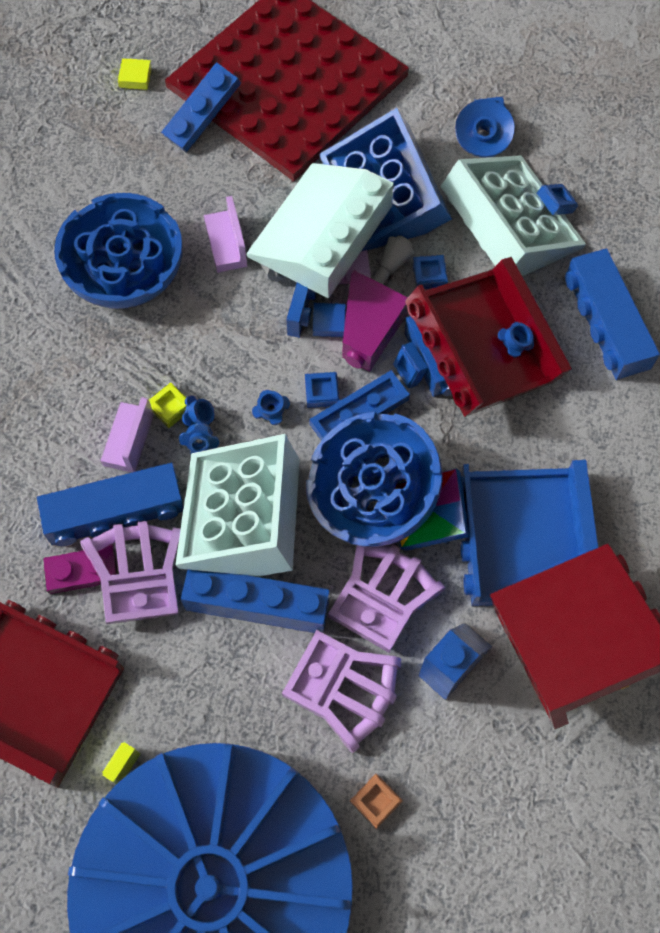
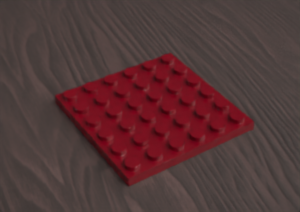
M258 0L168 76L165 82L169 90L186 101L216 62L235 75L241 84L212 121L289 179L295 181L312 163H315L320 158V153L332 147L408 76L409 67L311 0Z

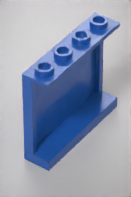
M572 460L569 468L469 472V464H463L461 478L470 537H466L465 541H461L460 550L462 562H467L468 574H464L463 585L464 594L471 597V606H492L491 593L598 548L586 460Z

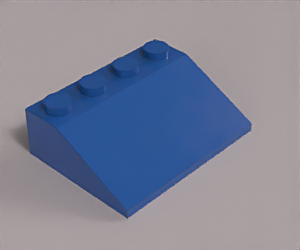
M398 108L393 109L319 154L324 165L366 169L394 183L392 207L361 252L385 246L390 236L397 237L399 235L406 239L418 237L452 220L413 132Z

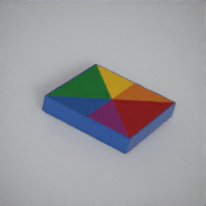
M457 468L443 472L442 489L436 507L427 521L417 531L400 541L402 550L409 551L470 537L461 472ZM407 481L397 483L395 489H403Z

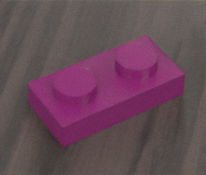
M113 545L98 551L109 574H118ZM84 550L43 558L46 590L50 595L101 585V579Z

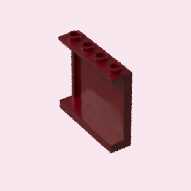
M512 257L501 259L492 270L426 291L423 285H419L405 300L409 315L417 324L424 344L429 348L434 357L438 371L444 377L452 392L453 400L460 408L464 417L552 384L572 369ZM514 322L527 325L533 333L534 347L530 351H522L518 357L510 356L503 341H500L498 338V332L502 328H510Z
M605 544L490 594L495 613L554 729L569 724L566 712L660 672V613L656 608L650 610L645 602L647 597L642 585L638 580L632 582L628 575L630 573L629 567L621 554L615 555L609 544Z
M7 600L5 604L0 602V759L59 788L123 673L124 667L117 661L119 655L101 645L98 650H95L86 645L88 640L80 634L69 630L65 635L55 630L57 624L41 615L33 619L25 615L26 609L11 600Z

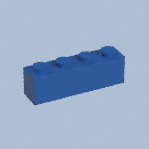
M605 248L572 258L565 273L566 285L569 290H573L578 300V310L583 317H586L590 325L591 337L595 343L599 344L603 352V361L606 368L612 371L616 380L651 370L660 353L608 249Z
M172 462L37 496L43 534L51 545L68 546L74 544L77 541L76 539L87 536L95 538L112 529L113 525L122 524L123 527L138 526V522L157 518L159 520H169L184 510L179 483Z
M187 570L181 602L186 611L315 633L316 630L324 633L330 590L248 575Z

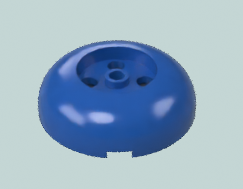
M132 193L107 194L91 199L92 204L84 207L79 212L74 210L65 219L55 240V261L67 286L87 302L111 309L136 307L160 295L177 275L183 253L181 232L176 220H173L165 211L164 206L153 199ZM135 244H143V250H135ZM77 254L81 261V265L75 263ZM132 269H139L136 272H129Z
M368 412L343 421L321 440L311 457L313 463L309 479L306 480V494L310 508L318 522L329 533L352 545L381 547L407 538L427 521L440 497L443 472L441 459L435 444L422 427L411 419L396 413L389 415ZM379 458H389V463L387 466L381 467L377 464V460ZM355 476H358L360 486L352 488ZM399 481H407L403 489H395ZM373 501H378L374 510L368 512V505Z

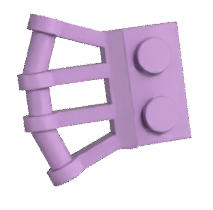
M147 521L138 522V526L123 527L122 524L113 525L112 529L91 540L87 537L80 541L86 556L101 579L106 625L178 614L172 566L181 529L173 527L172 530L149 525ZM139 539L144 571L129 573L125 541ZM150 539L169 543L162 569H153ZM115 543L119 571V574L116 575L109 574L98 554V551Z
M394 544L381 547L356 546L352 576L329 611L328 617L390 653L411 615L426 603L435 599L446 587L441 581H435L421 564V559L415 556L413 558L406 556L400 552L401 548ZM364 556L383 559L368 584L360 580ZM394 564L405 571L391 595L387 596L378 591L377 588L389 568ZM414 576L425 591L404 606L398 601Z
M316 630L284 688L282 696L311 711L314 715L323 718L349 751L354 753L360 748L359 743L377 727H382L385 721L383 715L388 705L394 704L397 698L395 694L397 669L401 668L402 659L396 656L358 652ZM353 663L382 667L381 685L351 670L350 668ZM347 680L376 696L371 708L338 692L343 681ZM332 702L362 717L363 720L349 732L329 708Z

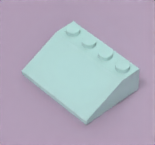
M522 156L459 159L440 186L447 195L449 202L454 205L463 218L465 225L472 231L480 247L487 253L495 266L501 259L512 257L521 275L524 276L577 252L586 245L564 214L552 215L537 195L542 183Z
M312 163L247 252V257L329 299L392 207L394 183L366 169Z
M286 434L191 454L176 558V566L179 569L251 576H264L293 571L300 459Z

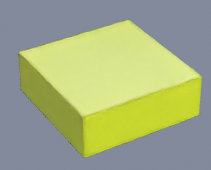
M122 58L118 76L119 88L148 90L152 69L151 61Z
M171 382L149 399L153 413L168 429L182 418L186 409V397Z
M121 743L103 770V776L115 784L119 783L127 776L140 753L127 743Z

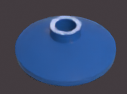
M486 99L477 100L466 105L459 113L455 124L456 138L461 147L468 153L478 157H492L502 153L510 145L515 132L514 120L507 108L496 101ZM486 130L489 135L482 136L478 131Z

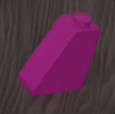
M355 270L350 278L342 358L352 367L357 369L363 368L370 372L408 315L405 303L408 297Z

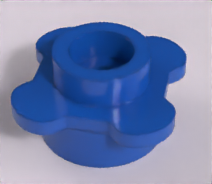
M514 322L510 328H502L498 332L499 340L503 341L504 346L508 349V354L512 357H518L522 351H530L534 347L533 333L523 323Z
M264 390L259 395L257 406L252 408V414L256 419L263 418L269 420L272 425H279L283 421L282 414L284 410L290 407V401L286 396H281L276 391ZM273 405L274 409L270 410L268 406Z
M193 395L185 398L186 409L182 415L183 423L186 426H191L201 422L209 426L215 416L212 404L206 399L196 400Z
M205 423L193 424L186 432L181 433L179 436L180 444L186 445L191 451L190 454L215 449L219 446V438L213 436L211 428ZM201 439L202 442L198 443L196 440Z

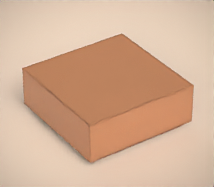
M377 774L350 800V803L375 829L403 802Z

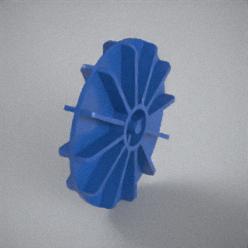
M207 743L177 748L155 756V758L143 763L130 772L99 801L98 807L91 815L81 834L72 865L68 870L67 914L70 933H347L352 907L351 865L344 837L331 809L312 784L295 769L265 752L240 745Z

